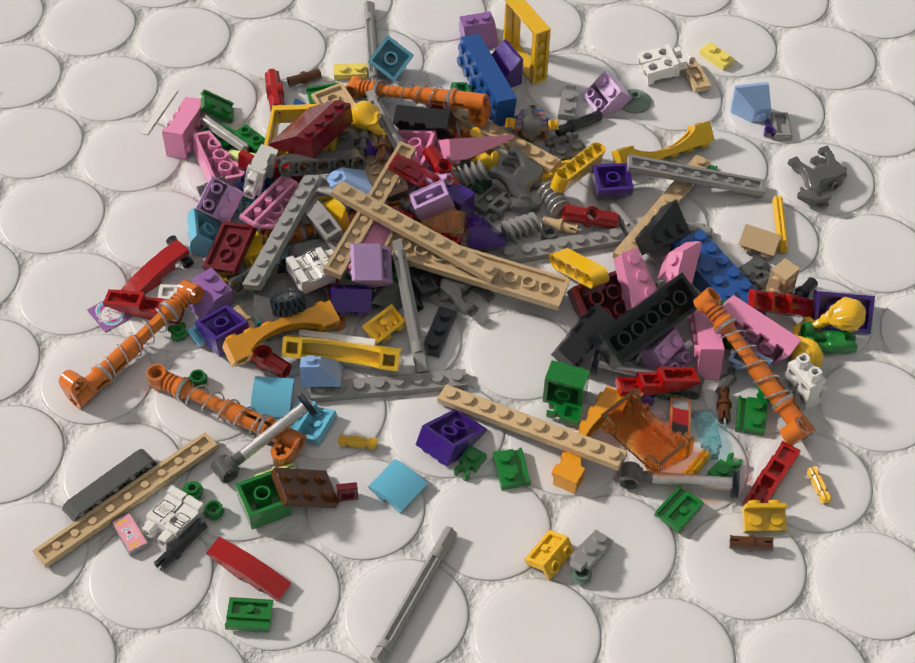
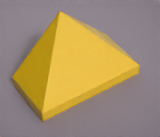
M336 199L321 203L341 227L343 233H345L350 225L345 206Z

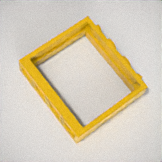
M505 0L503 40L506 39L523 58V74L532 85L547 80L551 28L526 0ZM521 20L532 32L531 57L519 44Z
M319 104L272 106L264 145L269 146V143L277 137L280 123H292L309 107ZM338 136L321 152L335 151ZM277 149V158L285 154H295L285 150Z

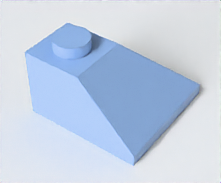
M769 83L736 85L730 112L751 123L769 119L771 111Z
M341 167L326 175L332 190L341 180L367 195L372 188L364 170ZM342 203L345 206L346 211L351 209V207Z
M313 355L301 357L299 366L301 387H341L343 362Z

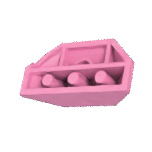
M281 175L239 215V219L255 228L274 229L294 194L298 182L290 177Z
M686 242L669 252L663 258L658 279L665 280L666 283L683 272L692 285L702 242Z

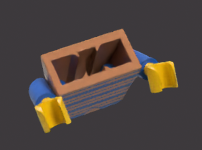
M529 105L534 109L535 116L541 120V134L535 138V141L545 142L548 131L559 130L558 120H550L549 117L545 116V111L537 110L535 105ZM521 109L519 115H516L514 118H506L505 128L515 129V135L525 140V136L522 135V120L525 118L524 109Z

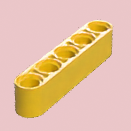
M594 142L557 169L550 184L551 189L557 193H563L591 172L593 165L601 163L606 147L601 143Z
M569 248L550 254V262L555 270L592 289L609 282V274L604 266Z

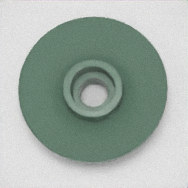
M639 89L627 90L632 99L622 108L624 111L637 114L643 113L650 108L651 98L646 92Z

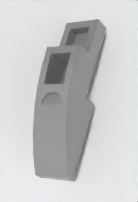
M314 198L308 205L304 215L317 233L322 236L330 249L334 251L344 233L327 209Z

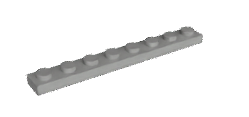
M629 154L627 157V172L763 197L765 194L764 179Z
M304 174L242 284L245 289L262 290L322 182L320 175Z
M621 227L489 249L481 252L513 262L525 263L548 259L550 254L565 248H569L576 253L617 247L625 237Z
M466 369L343 379L341 387H310L311 401L327 402L441 392L446 384L463 390L468 389Z

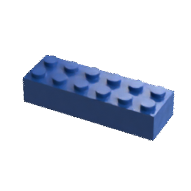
M480 34L462 36L460 44H458L459 57H457V64L463 70L464 77L468 79L470 88H475V93L488 94L492 109L488 120L498 126H504L506 118H514L517 97Z
M702 229L672 242L670 252L686 242H702L692 282L701 293L708 287H711L719 294L721 301L729 299L734 295L748 304L749 289H756L755 286Z

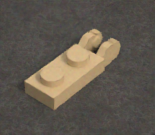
M690 57V65L687 64V69L682 71L694 93L710 90L711 84L700 64L697 63L694 57Z

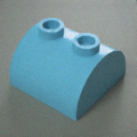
M387 35L367 62L394 82L414 55Z
M193 208L187 215L189 248L194 254L207 256L222 222Z

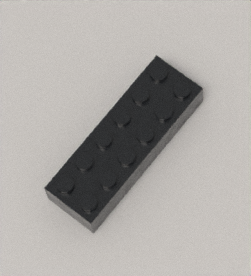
M682 272L597 332L590 340L611 370L619 368L696 311L697 308L693 300L699 295Z

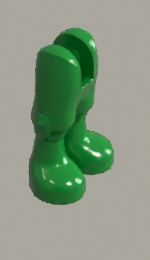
M804 321L802 324L800 336L810 338L818 343L824 353H855L858 349L854 333L832 330L817 332L814 331V326L811 322Z

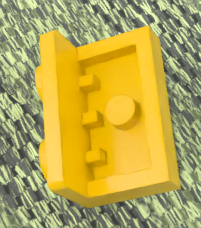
M390 304L365 323L362 328L371 339H376V344L380 341L384 344L393 337L390 333L394 330L398 333L406 327L404 324L406 320Z

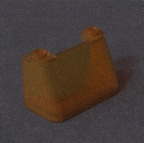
M635 387L601 414V428L605 433L613 436L642 462L650 473L658 474L689 458L692 455L695 438L688 432L683 435L680 431L674 433L649 411L650 405L648 403L643 404L640 398L643 396V393Z

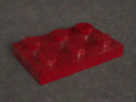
M223 221L202 268L205 271L212 268L216 273L237 275L257 228L249 224Z

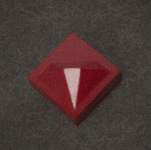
M357 482L336 484L339 502L358 499Z

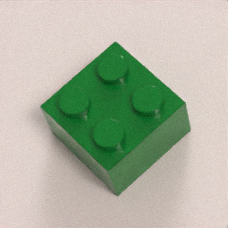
M552 360L544 380L542 402L549 403L553 401L558 403L559 406H563L564 402L583 406L587 395L590 371Z
M271 471L235 484L237 497L252 530L291 515L290 506L282 505Z

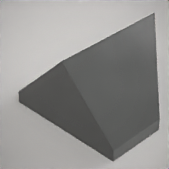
M394 280L391 285L371 288V303L385 307L392 304L397 311L403 307L399 286Z

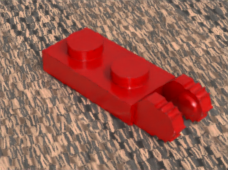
M398 152L388 166L389 171L419 187L431 184L424 180L425 177L435 182L440 179L436 173L429 171V169Z

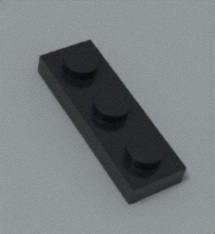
M439 306L424 340L426 355L440 358L457 317L456 310Z

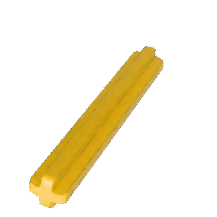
M775 196L772 201L776 234L782 235L778 245V252L787 253L789 247L783 198Z

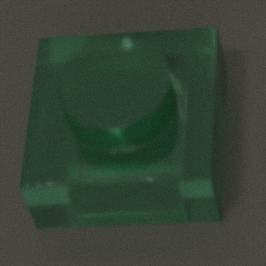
M477 179L476 184L471 183L467 187L477 194H482L493 183L491 179H483V182Z

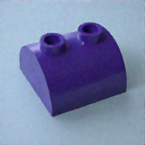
M627 163L592 166V185L595 198L633 195L634 187L630 172H627Z

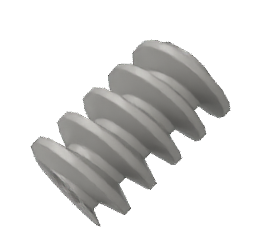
M480 159L477 161V166L471 162L470 168L467 164H464L463 170L460 166H457V172L453 168L451 169L461 185L464 182L466 186H469V181L476 184V178L483 182V176L486 180H489L485 164Z
M549 181L540 188L538 194L540 199H543V204L551 214V217L560 219L562 218L564 205H570V203L567 201L564 193H557L551 189L550 184L552 181Z
M533 212L501 222V234L506 243H509V237L514 242L516 240L515 235H517L518 239H522V233L525 237H528V231L532 235H535V229L538 233H541L540 221Z

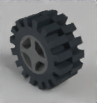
M301 290L282 291L281 294L277 293L269 299L272 313L278 318L282 316L283 318L291 317L294 314L298 315L299 312L302 313L307 309L304 292Z

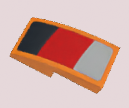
M670 398L669 439L689 441L690 399Z

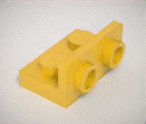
M760 500L748 501L742 507L743 531H787L785 509L788 508V504L781 503V500H769L768 503H760Z
M548 530L524 560L528 566L542 570L546 579L551 580L568 558H570L574 548L568 536Z

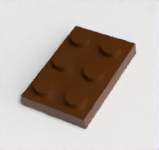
M274 467L271 471L283 506L336 508L339 505L326 470Z

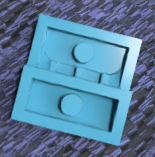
M255 376L251 407H254L256 412L262 415L269 414L275 417V419L282 418L292 410L294 378Z
M299 400L294 406V408L301 403ZM311 401L318 414H315L313 418L308 412L290 427L306 434V442L320 445L338 415L335 410L318 407L315 401Z
M394 459L368 488L382 502L385 499L396 511L401 513L428 483L405 464Z

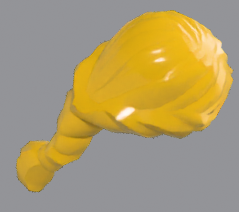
M365 100L353 105L351 109L353 117L351 126L367 129L377 136L383 134V139H385L387 133L384 132V129L378 123L380 120L379 107Z
M474 127L470 130L472 138L483 137L479 127ZM489 149L469 158V163L473 162L477 166V161L480 159L485 164L488 173L494 165L498 166L501 155L499 150Z
M844 297L830 306L829 310L816 321L811 317H805L801 321V325L804 321H808L816 329L832 325L834 328L842 331L853 332L857 331L864 324L866 309L860 301Z
M794 325L792 333L799 337L801 341L789 358L793 361L797 356L807 353L810 357V362L820 368L823 363V352L820 346L810 338L798 336L802 325Z

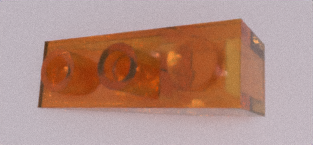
M446 210L419 223L442 236L444 232L450 233L451 237H461V234L467 233L468 211Z

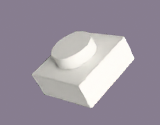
M160 284L157 298L170 299L177 292L178 285Z

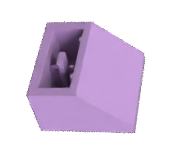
M606 70L582 94L593 110H600L603 116L621 110L632 99L618 78Z
M211 176L196 209L221 222H230L244 192Z
M444 178L410 193L414 210L421 222L455 207Z
M373 243L350 244L352 281L372 288L393 284L390 247Z
M676 328L670 329L639 353L645 366L656 371L658 367H687L694 360Z

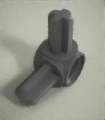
M528 106L524 109L525 118L522 120V135L525 136L527 142L534 145L535 138L541 134V120L535 116L534 109Z

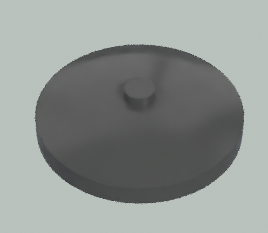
M278 273L269 276L262 290L255 291L253 308L262 324L269 320L272 322L279 320L272 313L269 300L272 296H275L277 293L281 294L282 291L299 290L288 273ZM322 287L304 294L307 309L313 307L317 302L328 301V297ZM300 329L290 330L279 334L286 336L287 334L298 335Z

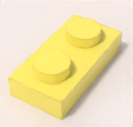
M712 42L702 47L699 51L702 57L721 70H725L733 65L735 61L734 57Z
M367 63L334 64V80H350L353 76L367 79Z

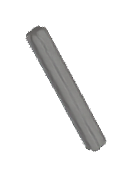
M207 115L200 117V124L239 151L242 149L249 151L248 143Z

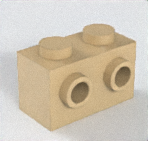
M745 224L738 245L742 246L741 250L750 253L756 250L760 252V256L770 258V256L775 257L782 235Z
M784 258L771 269L765 292H777L784 295L793 294L800 268Z

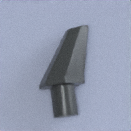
M728 368L727 374L722 376L717 388L722 386V391L724 392V386L730 387L737 380L735 368Z

